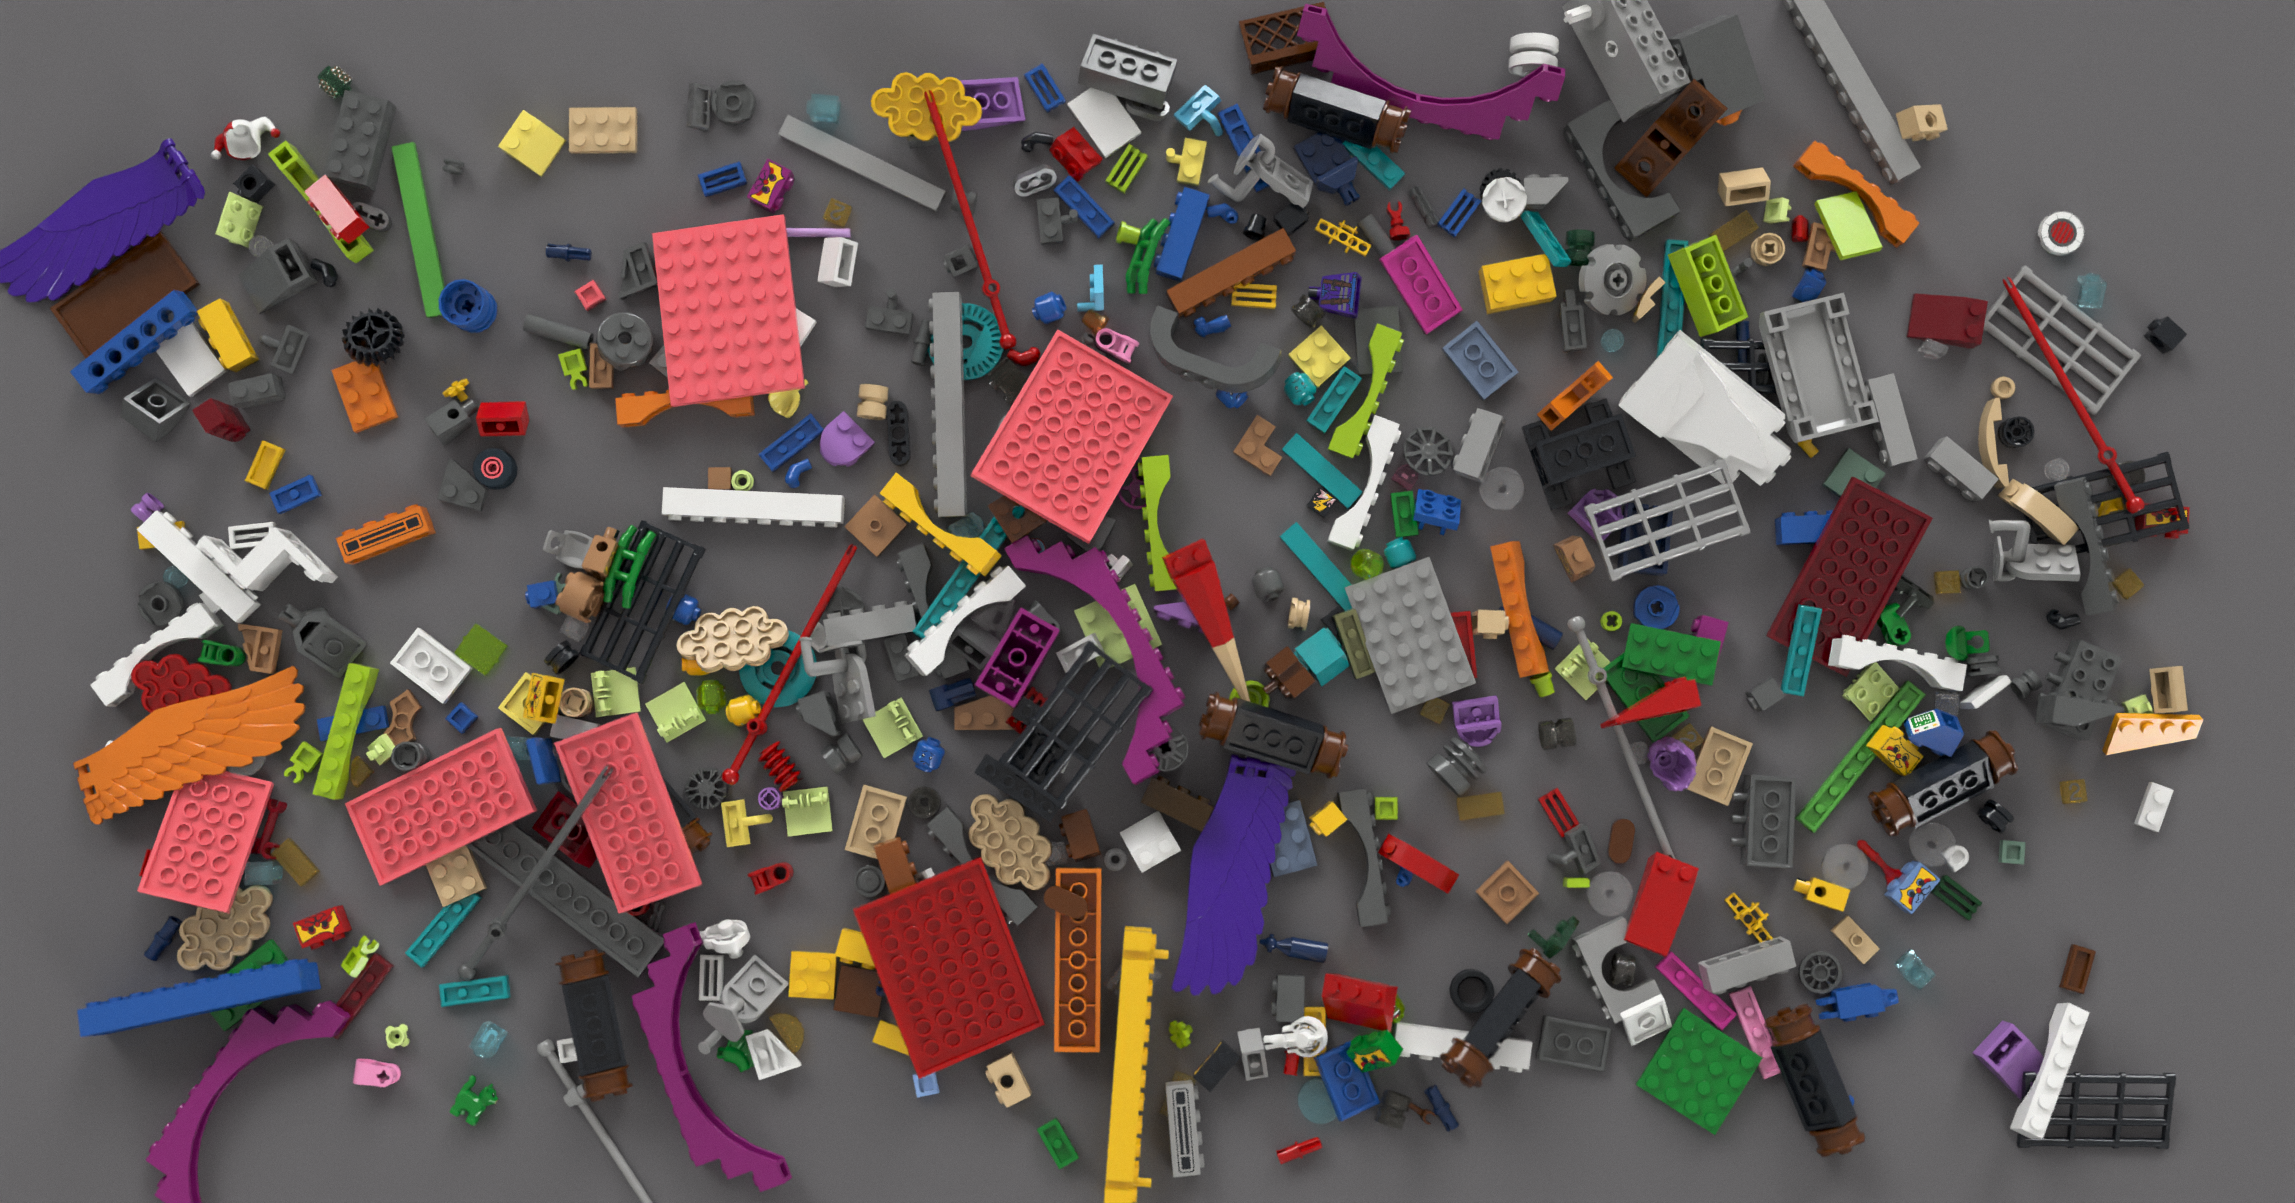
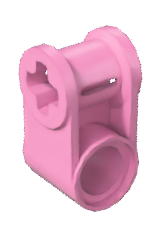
M1107 328L1101 329L1097 333L1095 341L1098 349L1129 364L1132 361L1130 358L1135 347L1139 345L1138 341ZM1103 335H1108L1111 337L1112 342L1109 345H1103L1099 338Z
M357 1059L353 1083L357 1085L387 1087L400 1079L401 1070L393 1063L379 1062L373 1059Z

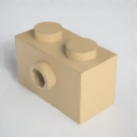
M1763 167L1719 173L1718 194L1725 206L1769 200L1771 181Z
M1477 610L1472 612L1473 635H1483V639H1497V636L1505 634V630H1508L1509 617L1505 616V611Z
M2183 666L2149 669L2154 713L2188 711Z

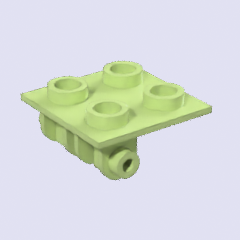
M229 192L215 234L228 239L231 243L250 248L263 206Z
M1588 640L1598 667H1605L1610 661L1598 650L1599 647L1594 642L1591 643ZM1579 644L1554 669L1587 700L1597 690V686L1588 680L1587 674L1590 669ZM1599 673L1595 675L1596 679H1598Z
M1877 662L1866 665L1863 671L1857 674L1858 680L1853 679V684L1844 689V694L1842 695L1847 701L1851 700L1870 722L1900 689Z
M636 667L626 669L636 675ZM615 670L591 673L596 717L641 712L638 683Z
M685 682L645 704L658 726V733L661 737H664L667 743L706 721Z
M902 697L876 711V716L862 719L883 758L923 737Z
M828 786L783 792L782 806L783 808L785 807L788 836L833 831Z

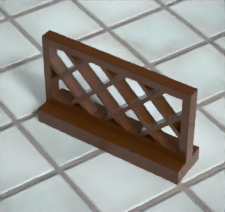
M1324 2L1311 4L1326 9ZM1304 6L1239 21L1251 74L1273 70L1276 66L1286 67L1314 60L1318 41H1306L1300 45L1293 42L1298 33L1300 23L1296 27L1287 22L1290 16L1296 15L1301 18ZM1275 20L1280 23L1276 32L1266 27L1269 21ZM1254 25L1259 30L1255 36H1252L1246 32L1245 27ZM1284 26L1294 31L1289 39L1279 34ZM1262 31L1273 36L1268 44L1258 39ZM1276 38L1286 43L1282 49L1277 50L1271 46ZM1254 43L1265 48L1262 53L1252 55L1251 48Z

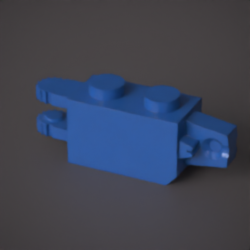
M1871 983L1836 988L1830 992V997L1816 999V1005L1825 1006L1832 1004L1833 1011L1819 1013V1019L1837 1017L1842 1019L1843 1022L1854 1021L1856 1016L1864 1015L1865 1018L1879 1016L1878 1012L1885 1011V1007L1899 1003L1896 989H1881Z

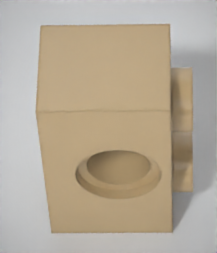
M1941 104L1912 106L1896 113L1902 139L1919 141L1926 138V140H1932L1940 137L1939 133L1948 130Z
M1013 1052L988 1063V1070L985 1073L990 1083L994 1082L998 1089L995 1094L1000 1104L1004 1103L1007 1108L1031 1096L1032 1091ZM1004 1075H1010L1013 1078L1014 1083L1011 1086L1003 1085L1001 1078Z

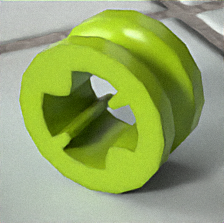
M1609 611L1602 615L1600 624L1606 631H1615L1622 625V617L1615 611ZM1607 616L1610 618L1614 616L1616 618L1614 621L1615 627L1613 625L1607 626Z

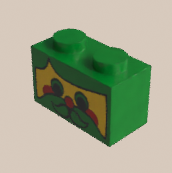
M1387 1029L1379 1032L1374 1031L1363 1036H1356L1351 1041V1046L1346 1054L1363 1073L1395 1065L1403 1048Z

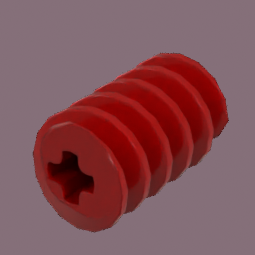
M777 741L759 753L762 755L758 761L760 763L767 761L763 767L764 770L772 769L769 777L777 776L773 783L775 785L782 783L779 791L783 792L803 778H797L801 773L800 770L792 771L796 765L795 763L787 764L791 756H782L786 749L778 750L777 747L781 742Z

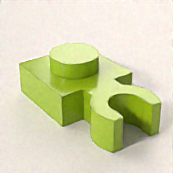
M579 348L558 354L564 376L571 375L572 377L570 380L571 388L573 390L577 389L576 382L579 379L583 382L584 387L589 386L588 379L582 374V371L588 370L582 349Z
M303 741L290 759L295 764L293 767L285 770L284 776L289 777L294 771L296 778L293 782L300 783L304 778L303 772L311 773L323 757V753L306 741Z

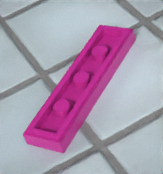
M1669 951L1668 955L1663 957L1655 966L1719 1030L1722 1031L1737 1015L1720 997L1704 989L1702 980L1672 951Z

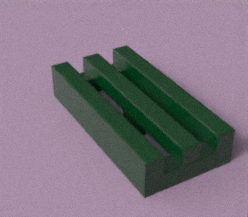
M1943 875L1930 892L1968 921L1972 918V914L1976 913L1978 906L1982 905L1980 900L1947 875ZM1944 883H1948L1950 886H1952L1954 889L1960 892L1963 896H1965L1967 899L1973 902V904L1970 905L1959 895H1957L1946 885H1944ZM1939 890H1944L1947 894H1949L1960 904L1966 907L1968 911H1963L1960 907H1958L1956 904H1954L1952 901L1946 898L1943 894H1941Z

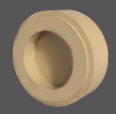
M2000 377L1992 382L1990 390L1995 398L2004 400L2014 394L2015 384L2008 377Z

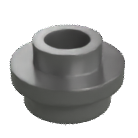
M1113 848L1105 854L1104 862L1108 869L1118 871L1126 865L1127 858L1121 849ZM1114 855H1117L1120 858V861L1117 864H1114L1111 861V857Z

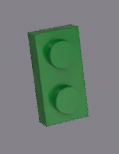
M1413 491L1390 493L1395 538L1419 535L1417 521L1413 520L1415 508Z
M1057 1117L1037 1128L1059 1170L1079 1158Z

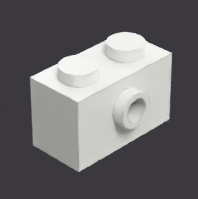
M842 237L824 238L817 282L833 287L851 286L858 243Z

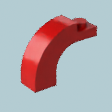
M1391 834L1387 835L1378 851L1380 855L1449 894L1459 876L1455 871Z

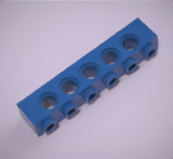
M173 290L70 371L86 393H103L109 388L108 384L126 375L125 371L130 367L139 365L143 361L142 358L148 353L151 354L161 347L160 343L164 340L172 339L178 334L177 331L181 327L195 321L194 317L198 315L196 307L184 292ZM170 312H173L174 318L170 322L168 316ZM155 325L156 333L152 335L151 328ZM136 339H138L139 346L137 349H135L134 347V341ZM120 352L122 358L121 361L118 363L117 354ZM101 366L104 367V374L102 376L99 372Z

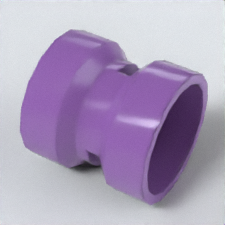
M146 492L141 498L142 501L139 504H135L131 511L140 520L145 522L156 510L161 511L164 505L152 494Z
M775 787L764 788L758 795V803L766 810L777 809L782 805L783 793Z

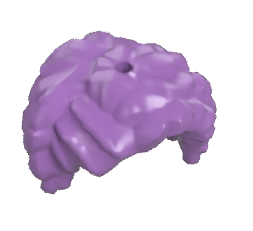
M1664 737L1652 743L1649 747L1647 757L1651 762L1650 769L1653 771V775L1658 777L1663 782V786L1670 791L1675 792L1687 789L1696 775L1695 767L1697 765L1694 752L1684 743L1673 737Z

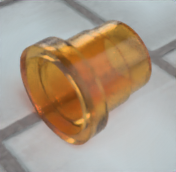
M1089 309L1082 319V323L1091 329L1094 335H1097L1101 329H1104L1109 321V317L1106 315L1102 316L1092 309Z

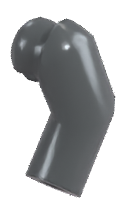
M1086 332L1081 338V343L1106 357L1107 353L1097 349L1095 335L1091 332Z

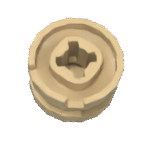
M1766 233L1759 236L1752 242L1750 247L1752 259L1762 266L1776 263L1783 257L1785 252L1784 241L1774 233Z
M1292 597L1288 628L1294 629V627L1299 628L1301 626L1302 630L1306 631L1310 600H1306L1305 603L1299 601L1298 598Z

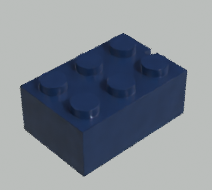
M1634 503L1623 505V518L1638 514ZM1642 504L1644 511L1658 507L1657 505L1649 507L1647 504ZM1673 511L1648 519L1651 532L1672 526ZM1641 522L1622 528L1620 543L1645 535ZM1671 535L1655 541L1659 554L1669 551ZM1649 543L1619 553L1617 568L1653 556ZM1668 560L1662 562V565L1657 566L1656 564L1633 573L1655 576L1666 575Z

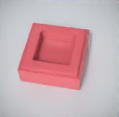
M594 280L575 291L587 311L607 300Z

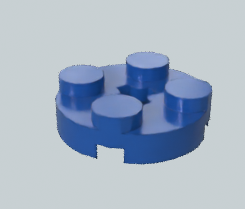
M1660 585L1651 586L1640 591L1636 596L1633 604V616L1643 626L1665 629L1676 621L1680 608L1673 591ZM1659 602V607L1662 611L1654 614L1651 604Z

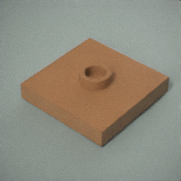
M874 494L844 527L878 557L907 527V524Z
M1508 860L1475 891L1505 924L1513 920L1540 894Z

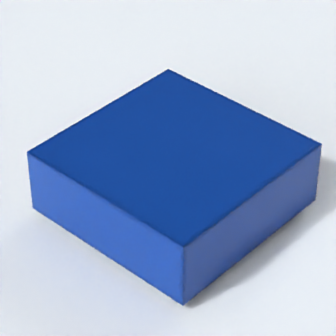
M460 702L445 719L461 734H464L478 719V716L463 702Z

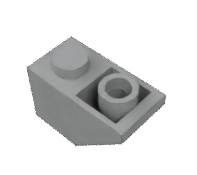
M1537 174L1528 175L1521 182L1527 195L1525 209H1544L1566 186L1569 181L1568 177H1562L1561 174H1552L1544 178H1540V175Z

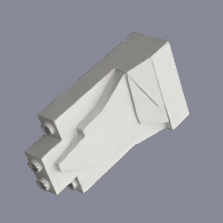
M1681 330L1669 341L1664 351L1640 379L1635 381L1622 396L1618 405L1661 438L1663 436L1700 467L1713 464V461L1723 458L1728 467L1732 483L1740 475L1739 469L1760 486L1764 482L1769 483L1776 475L1774 472L1779 465L1783 467L1791 458L1789 455L1791 448L1772 433L1773 431L1777 433L1784 426L1785 414ZM1721 470L1710 474L1721 484L1725 483Z

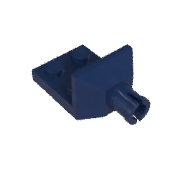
M1318 132L1293 147L1317 190L1331 194L1338 193L1345 206L1350 205L1351 201L1354 203L1360 199V195L1353 186L1358 158L1357 156L1350 157L1340 139Z

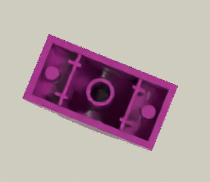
M1020 608L975 686L1015 708L1039 673L1060 629Z

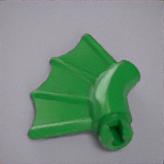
M744 1030V1034L737 1042L728 1039L726 1048L718 1047L716 1057L724 1059L726 1062L734 1063L740 1073L750 1067H755L745 1037L753 1034V1031Z

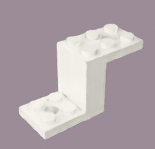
M274 527L244 559L230 549L222 539L204 535L198 541L203 546L202 551L208 557H214L219 562L218 567L227 574L231 573L235 577L234 582L242 589L264 591L291 562L306 569L304 573L313 581L333 583L338 578L291 531Z

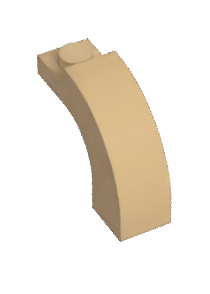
M2012 479L2009 482V486L2005 487L1998 495L2002 501L2024 513L2039 525L2049 537L2062 545H2065L2079 529L2060 508L2025 483L2023 485Z

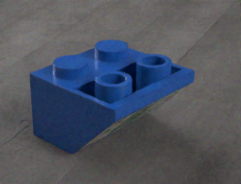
M1937 708L1908 717L1904 721L1908 738L1912 744L1919 747L1924 745L1940 756L1945 754L1952 757L1964 736L1958 717Z

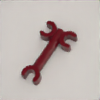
M270 798L267 803L270 813L262 837L255 838V845L250 854H262L265 859L276 860V857L271 855V849L273 847L280 848V845L270 842L278 815L286 810L287 803L278 802V800Z

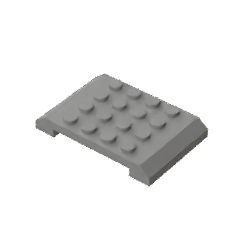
M1844 293L1760 313L1759 329L1780 407L1785 414L1786 429L1794 443L1879 422L1874 401L1868 400L1846 319V315L1850 313Z

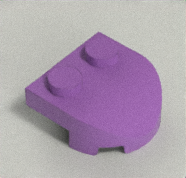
M843 411L823 430L820 438V453L825 461L833 466L846 465V467L857 463V460L873 447L875 442Z
M1596 488L1592 489L1567 514L1595 539L1589 519L1584 511V506L1592 503L1598 504L1615 498L1617 495L1608 489L1603 491L1596 490ZM1622 505L1594 514L1598 527L1623 519ZM1610 533L1602 535L1603 541L1609 536Z
M1497 696L1452 702L1455 729L1459 737L1470 746L1481 747L1488 745L1496 734L1500 733L1501 721L1499 718Z

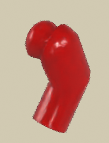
M1031 347L1030 350L1020 353L1011 348L1006 358L1021 366H1028L1038 361L1040 350L1036 347Z

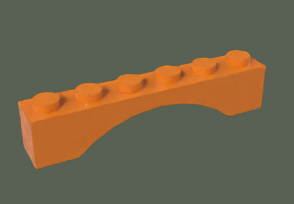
M1814 141L1793 165L1795 169L1809 180L1834 182L1852 192L1857 191L1859 198L1865 202L1872 212L1877 223L1879 235L1896 248L1907 240L1920 223L1916 220L1914 214L1904 211L1898 206L1899 204L1895 199L1881 193V189L1877 185L1867 182L1859 171L1848 167L1844 159L1834 156L1829 152L1828 147L1821 142Z
M666 390L665 394H658L657 391L644 392L643 396H635V393L622 394L621 398H615L617 425L622 428L645 426L653 417L662 411L672 408L669 390ZM753 396L699 403L719 409L731 417L755 416Z
M1510 541L1490 546L1505 615L1509 617L1508 628L1519 677L1549 672L1545 651L1536 633L1528 606L1524 577L1525 562L1520 541Z

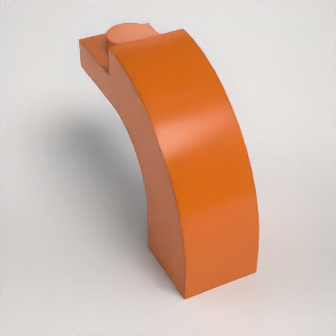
M1597 361L1538 412L1537 416L1552 431L1613 378L1612 375Z

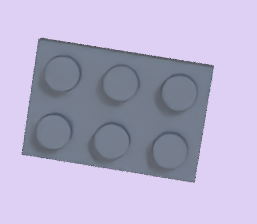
M1478 321L1474 322L1441 349L1483 401L1519 373Z
M1300 800L1290 802L1284 807L1285 821L1279 823L1282 834L1281 841L1275 844L1276 859L1274 863L1270 864L1274 877L1318 866Z

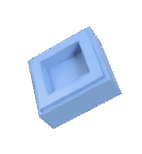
M936 1072L921 1079L917 1077V1074L912 1075L917 1098L940 1092Z

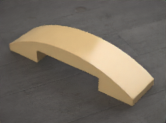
M2000 398L1987 401L1981 415L1978 436L1983 466L1999 478L1994 485L1996 489L2009 486L2007 464L1998 465L1994 423L2002 420Z

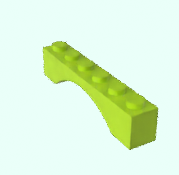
M284 141L268 153V155L306 201H308L310 198L304 191L318 181L319 178L296 147ZM324 223L335 243L345 256L357 264L374 251L362 234L348 244L342 238L338 240L330 232L331 225L327 226Z
M1378 323L1375 326L1368 344L1373 368L1369 393L1357 413L1335 429L1327 450L1351 459L1354 458V455L1359 456L1363 443H1360L1363 434H1368L1371 426L1368 419L1371 413L1375 415L1380 403L1376 401L1378 394L1384 393L1388 381L1384 380L1387 372L1391 373L1396 360L1392 358L1395 351L1400 352L1404 339H1401V332Z
M1169 455L1142 457V462L1138 463L1139 476L1144 478V485H1140L1141 498H1146V507H1142L1143 521L1148 520L1149 528L1145 529L1144 532L1145 542L1150 543L1151 551L1147 552L1148 565H1152L1153 574H1149L1150 587H1154L1155 591L1174 590L1177 588L1170 579L1162 558L1169 553L1160 538L1157 524L1160 496L1171 477Z
M356 663L348 664L312 794L333 800L344 798L349 780L350 757L356 730L364 708L374 690L379 669Z

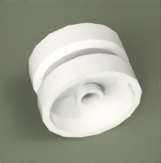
M1523 33L1511 37L1509 51L1513 56L1509 58L1508 71L1513 75L1525 77L1543 63L1558 67V59L1554 56L1559 50L1558 38L1544 33Z

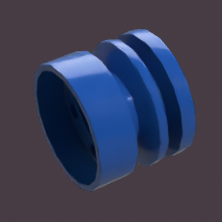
M459 279L447 284L441 291L439 310L449 323L464 331L477 333L488 329L495 321L497 303L494 296L486 289L472 281Z

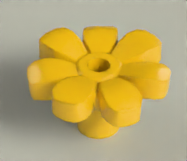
M462 379L459 382L455 381L442 394L445 398L457 396L460 402H463L468 398L464 390L465 386L470 382L467 379Z

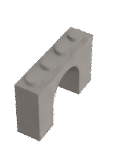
M1622 916L1572 939L1574 943L1572 945L1573 952L1577 958L1581 957L1584 964L1581 966L1582 971L1587 979L1591 978L1594 985L1591 987L1596 999L1600 998L1603 1004L1601 1011L1606 1020L1610 1019L1613 1023L1622 1021L1620 1013L1661 994L1655 980L1652 978H1647L1625 989H1614L1604 980L1601 966L1605 955L1611 949L1627 942L1623 939L1628 923L1625 917Z

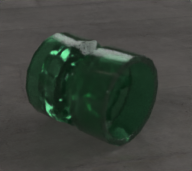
M1582 229L1566 232L1565 244L1569 248L1565 252L1571 259L1570 266L1588 265L1589 259L1587 256L1593 251L1591 248L1595 245V232Z

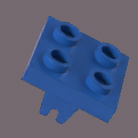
M1418 489L1413 520L1419 521L1418 529L1422 530L1424 524L1427 523L1439 526L1440 535L1445 534L1446 528L1457 531L1460 521L1461 499L1451 495L1437 494L1431 490Z

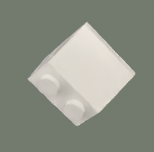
M1159 811L1120 832L1142 873L1181 851Z

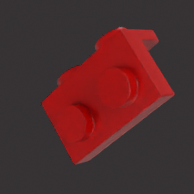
M1075 127L1057 137L1049 149L1053 157L1060 162L1069 175L1077 182L1083 178L1085 173L1099 165L1103 160Z

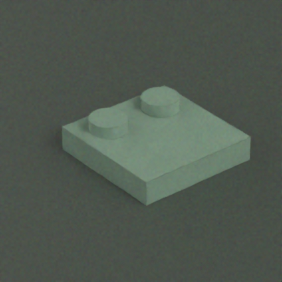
M1848 448L1822 486L1838 497H1841L1851 477H1855L1876 488L1886 473Z

